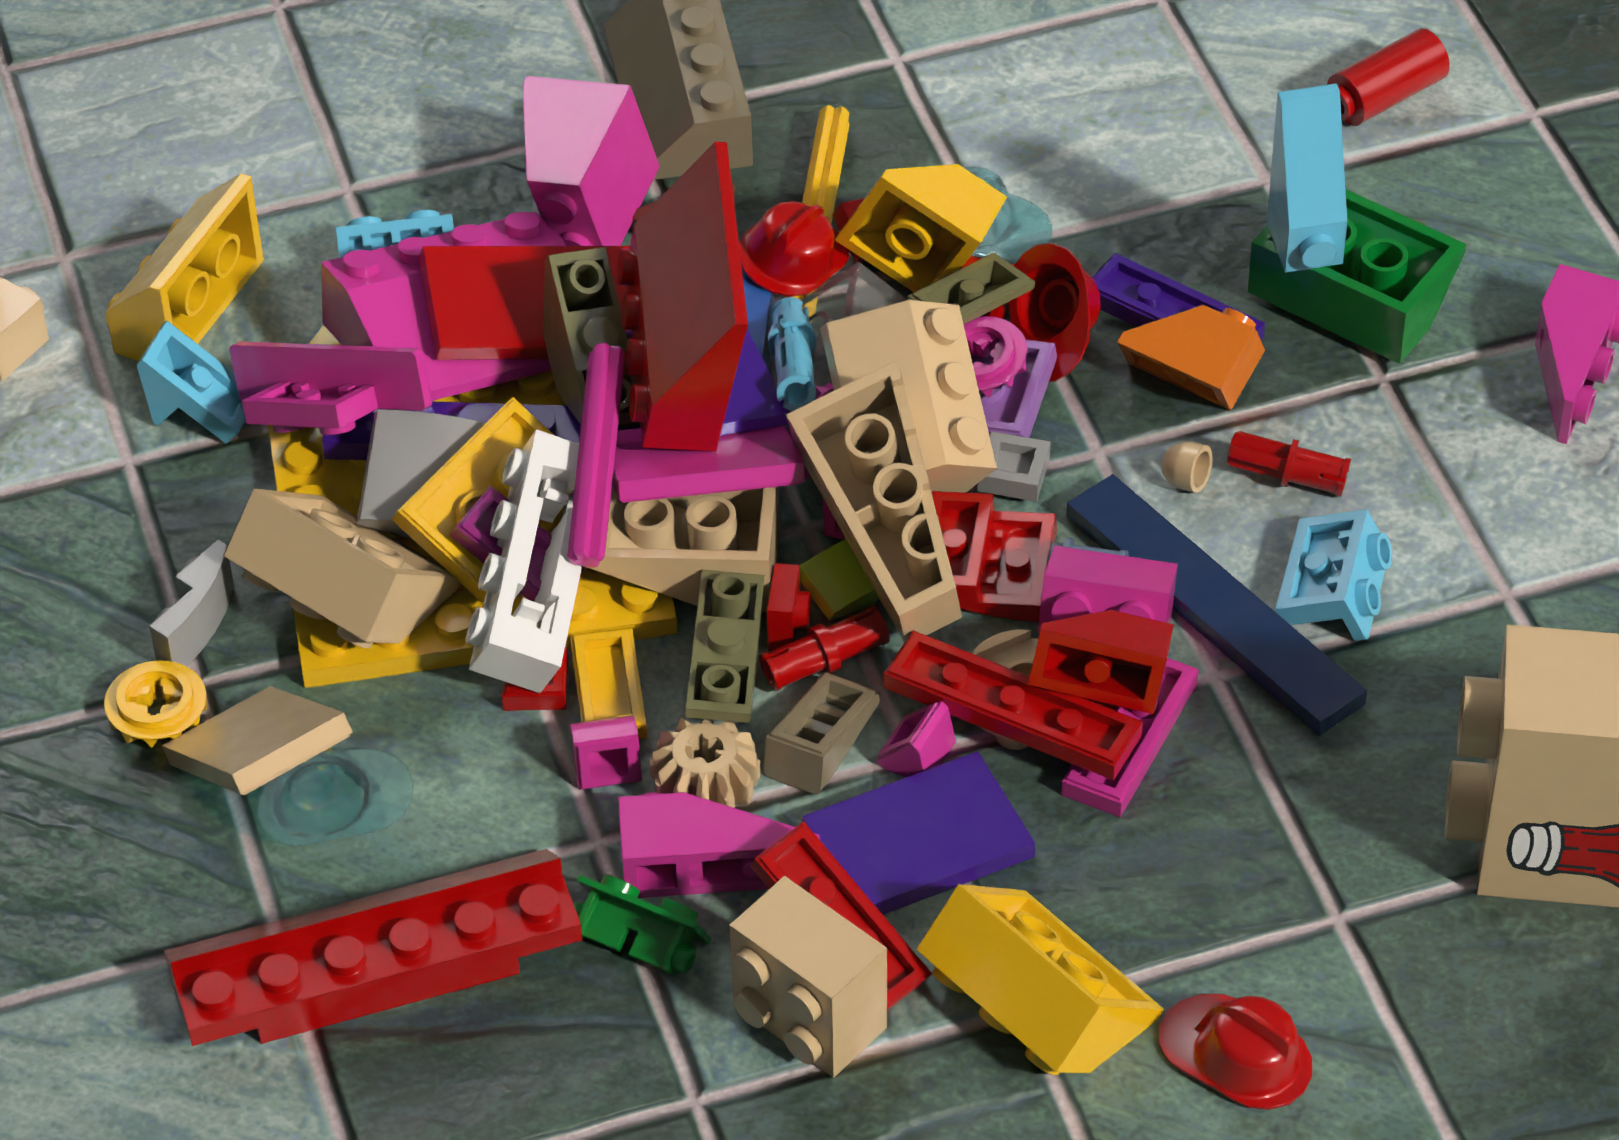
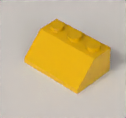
M241 173L197 198L184 216L173 222L167 237L154 253L143 259L137 274L124 290L112 297L106 311V323L109 326L114 353L139 361L160 326L166 320L199 344L262 264L264 257L251 176Z
M958 884L916 949L935 965L932 973L942 984L956 992L969 995L981 1006L978 1013L986 1023L1000 1032L1013 1034L1028 1047L1025 1051L1026 1057L1035 1066L1052 1075H1059L1060 1073H1091L1158 1021L1165 1010L1026 890Z

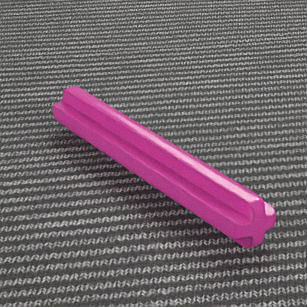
M607 343L596 344L588 357L567 555L573 565H583L586 568L597 567L600 561L604 559L606 552L625 364L623 349L619 346H610Z

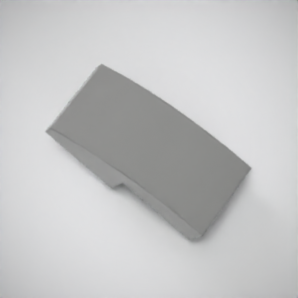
M217 540L202 554L191 558L184 565L181 572L175 576L179 601L163 609L156 620L149 625L156 661H170L188 666L204 649L220 625L230 603L234 588L230 560L224 557L227 545L222 541Z

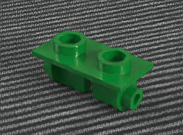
M607 874L603 876L601 883L579 875L577 882L589 893L585 903L581 901L574 903L581 923L583 939L591 940L621 952L630 930L638 934L629 955L634 959L664 970V972L671 975L676 973L677 970L688 973L692 968L697 954L696 948L690 946L693 939L708 945L711 942L710 936L696 922L698 913L676 901L662 898L659 907L637 898L640 893L638 888Z

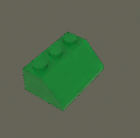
M1347 189V230L1343 264L1285 273L1270 231L1266 225L1251 242L1247 292L1399 364L1430 330L1466 251L1465 243Z

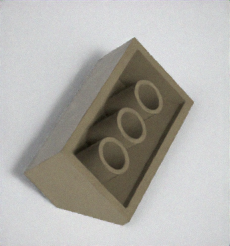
M628 0L604 23V33L617 84L631 86L660 168L654 180L682 176L715 141L727 142L730 169L753 166L751 113L720 0Z

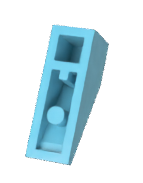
M1337 83L1277 93L1267 226L1285 273L1343 264L1347 230V205L1341 103Z

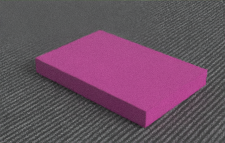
M784 425L721 435L716 452L642 448L640 428L618 430L612 485L619 501H622V503L799 485L805 482L804 461Z

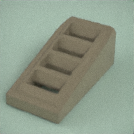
M824 672L766 736L763 768L765 775L770 779L812 794H818L833 777L880 703L881 692ZM825 702L847 709V711L845 712L834 707L825 705Z

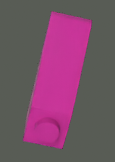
M650 792L637 796L618 797L623 876L625 882L640 890L637 898L768 889L750 865L755 857L795 828L794 826L685 792L666 794ZM814 833L820 840V835Z

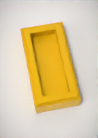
M633 629L570 635L581 722L634 715L639 739L647 738V724Z

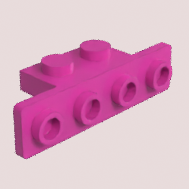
M243 341L237 342L229 348L246 424L272 425L274 432L286 433L305 427L319 428L322 435H336L353 430L356 427V420L377 409L423 411L432 405L424 355L419 348Z

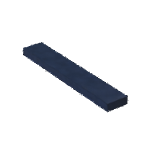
M1111 474L1067 502L1066 517L1101 548L1116 551L1128 550L1129 557L1178 564L1172 609L1318 736L1366 705L1367 690L1114 474Z

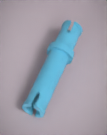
M785 297L778 300L772 307L771 322L773 325L768 333V344L771 354L775 357L777 399L779 402L784 399L783 407L794 411L814 401L816 398V385L814 384L813 361L811 357L816 347L815 331L809 323L807 306L802 309L803 302L800 299Z

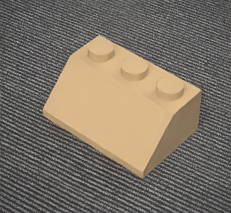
M906 300L831 321L820 328L834 390L898 360L931 493L932 491L966 493L997 469L959 305Z
M253 489L224 554V557L245 569L242 574L245 580L269 591L281 590L291 597L289 605L294 610L311 618L322 620L325 617L339 626L336 631L338 636L363 648H371L373 642L399 644L458 589L460 584L457 578L452 576L444 567L385 532L356 524V515L322 495Z

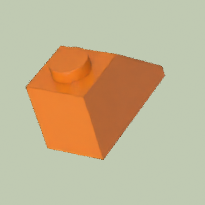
M1205 305L1124 331L1117 341L1128 364L1230 411L1265 352V348L1255 328L1256 324L1252 319L1231 308H1225L1221 313Z

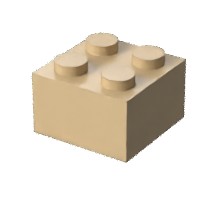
M786 876L782 877L730 924L733 1005L748 1024L756 1028L763 1026L785 1042L788 1050L802 1063L807 1065L815 1064L834 1078L887 1028V948Z

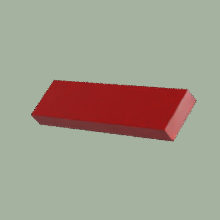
M914 630L883 673V687L927 706L943 701L949 707L950 715L1113 781L1142 736L1143 721L1082 697L1028 685L1030 676Z

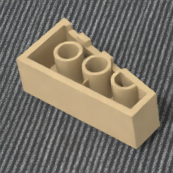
M898 360L786 414L793 443L801 455L805 467L903 642L905 643L913 630L928 635L962 618L957 590Z

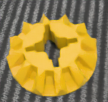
M162 660L144 662L121 673L109 686L104 700L110 729L119 730L127 744L137 739H144L151 748L154 747L158 739L169 737L173 740L180 736L185 729H193L198 726L201 713L208 709L206 689L199 675L185 665ZM162 692L166 705H162L160 713L150 715L147 708L153 705V700L157 699V693Z

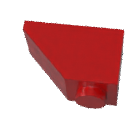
M1115 610L1042 623L1028 685L1154 714L1174 624Z

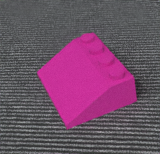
M536 211L531 213L516 212L508 215L505 219L480 225H461L454 228L451 232L430 237H410L401 240L396 245L370 251L355 250L348 252L344 257L321 262L323 325L341 345L421 349L424 355L432 401L552 371L549 359L436 360L419 263V255L423 246H566L562 237Z

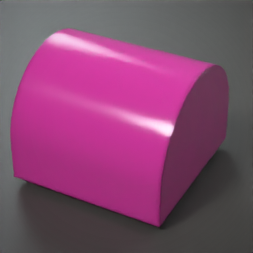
M634 715L570 724L571 746L579 790L642 781L639 737Z

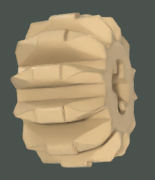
M680 717L676 732L662 731L660 733L657 750L653 751V758L650 759L651 777L654 778L656 793L685 792L735 808V805H750L751 797L754 795L753 787L758 785V779H760L761 774L760 760L757 759L755 743L751 738V733L738 732V728L733 721H724L716 725L710 719H702L699 724L693 725Z

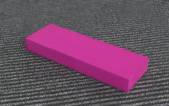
M1167 658L1154 714L1107 704V708L1143 721L1142 736L1114 781L1072 764L1062 781V796L1121 818L1197 686L1199 669Z

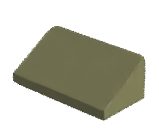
M992 253L908 295V300L959 305L963 324H966L1033 290L1035 281L996 253Z

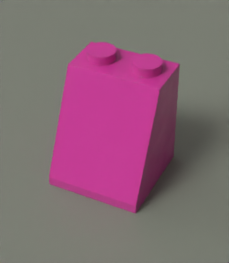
M526 76L523 82L526 179L541 217L562 237L566 246H621L633 222L632 216L640 208L660 168L631 86Z

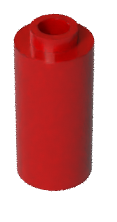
M1419 28L1333 74L1328 79L1327 85L1337 83L1340 91L1341 120L1349 125L1358 126L1446 78L1450 69L1449 57L1443 43L1432 31Z

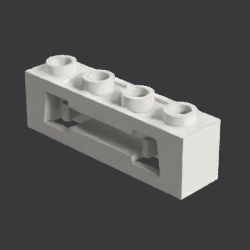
M536 429L522 450L513 448L503 471L502 483L510 486L507 497L510 502L505 500L500 502L490 529V535L498 538L497 545L503 550L501 556L490 553L483 565L478 589L486 591L483 608L477 607L472 616L466 635V643L474 645L469 670L541 693L562 664L582 565H573L567 556L579 444ZM564 506L560 523L550 533L552 539L545 553L540 575L542 583L535 602L523 598L521 604L511 615L514 599L525 586L539 519L553 523L555 517Z

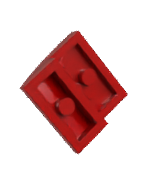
M932 491L960 608L994 617L1039 622L1044 573L1049 561L1051 546L1055 542L1057 534L1056 514L995 511L993 494Z

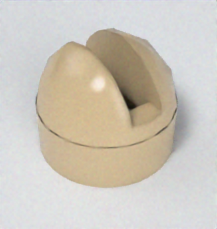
M1191 441L1181 442L1170 447L1164 453L1161 461L1162 474L1167 482L1178 489L1199 493L1205 487L1212 468L1211 448L1207 445Z

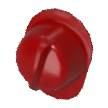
M796 201L780 202L768 209L761 219L745 232L739 242L743 272L756 285L771 293L790 297L807 295L820 288L827 280L843 269L849 260V249L835 241L839 232L831 226L828 218L823 214V207L818 204L810 206Z
M1055 243L1035 245L1027 250L1014 265L1015 268L1034 280L1035 286L1033 290L1009 301L1008 305L1011 323L1022 332L1025 340L1055 343L1057 359L1049 382H1056L1070 374L1082 360L1089 343L1090 330L1098 319L1101 301L1100 292L1095 280L1082 269L1080 261L1068 248Z
M1199 994L1183 999L1170 1008L1159 1025V1046L1168 1062L1182 1073L1248 1108L1271 1110L1290 1105L1304 1094L1312 1078V1056L1305 1041L1298 1035V1030L1292 1017L1278 1003L1265 997L1244 996L1234 998L1225 994Z

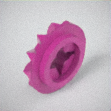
M990 316L978 317L964 324L970 353L973 356L977 354L981 358L991 356L992 364L984 365L981 362L973 363L979 391H982L990 398L995 387L1001 385L1012 388L1014 376L1026 372L1028 348L1022 332L1014 324L1004 319Z

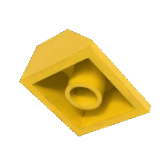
M959 164L886 169L839 232L835 241L912 292H916L963 267L983 241L1007 196Z

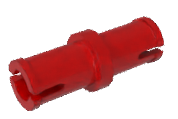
M871 606L861 613L828 627H825L822 623L808 628L807 636L770 652L759 654V662L768 684L772 686L773 691L777 692L782 687L821 670L829 674L840 670L842 661L879 645L888 644L890 642V635L881 613L877 612L875 606Z

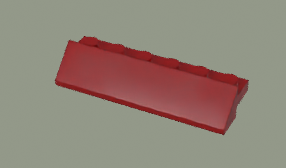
M548 849L164 950V954L192 1046L257 1029L260 1043L263 1044L520 974L518 958L582 941V930L562 874L561 858Z

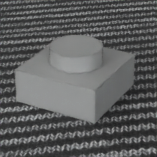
M991 431L990 440L997 469L978 483L977 491L1037 502L1050 460L1051 441Z

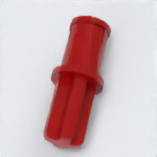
M1242 431L1235 432L1227 453V463L1230 466L1282 479L1281 486L1287 487L1289 482L1334 493L1339 497H1342L1352 460L1299 447V440L1293 439L1292 444H1287Z

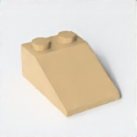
M612 485L605 557L597 567L591 569L698 606L702 570L765 575L762 612H767L774 566L778 561L782 522L779 487L622 503V501H619Z

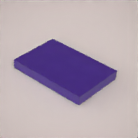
M978 751L802 816V822L804 821L814 833L820 835V841L883 915L955 888L958 884H966L1035 857L1036 843Z

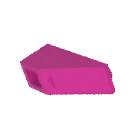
M1559 264L1541 302L1535 347L1557 440L1560 443L1567 444L1576 422L1583 424L1588 422L1597 394V390L1593 389V385L1595 382L1605 384L1613 364L1615 350L1611 349L1613 342L1619 344V281L1563 264Z

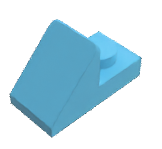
M166 320L160 326L136 365L152 421L158 426L179 407L227 444L239 433L246 421L234 372Z

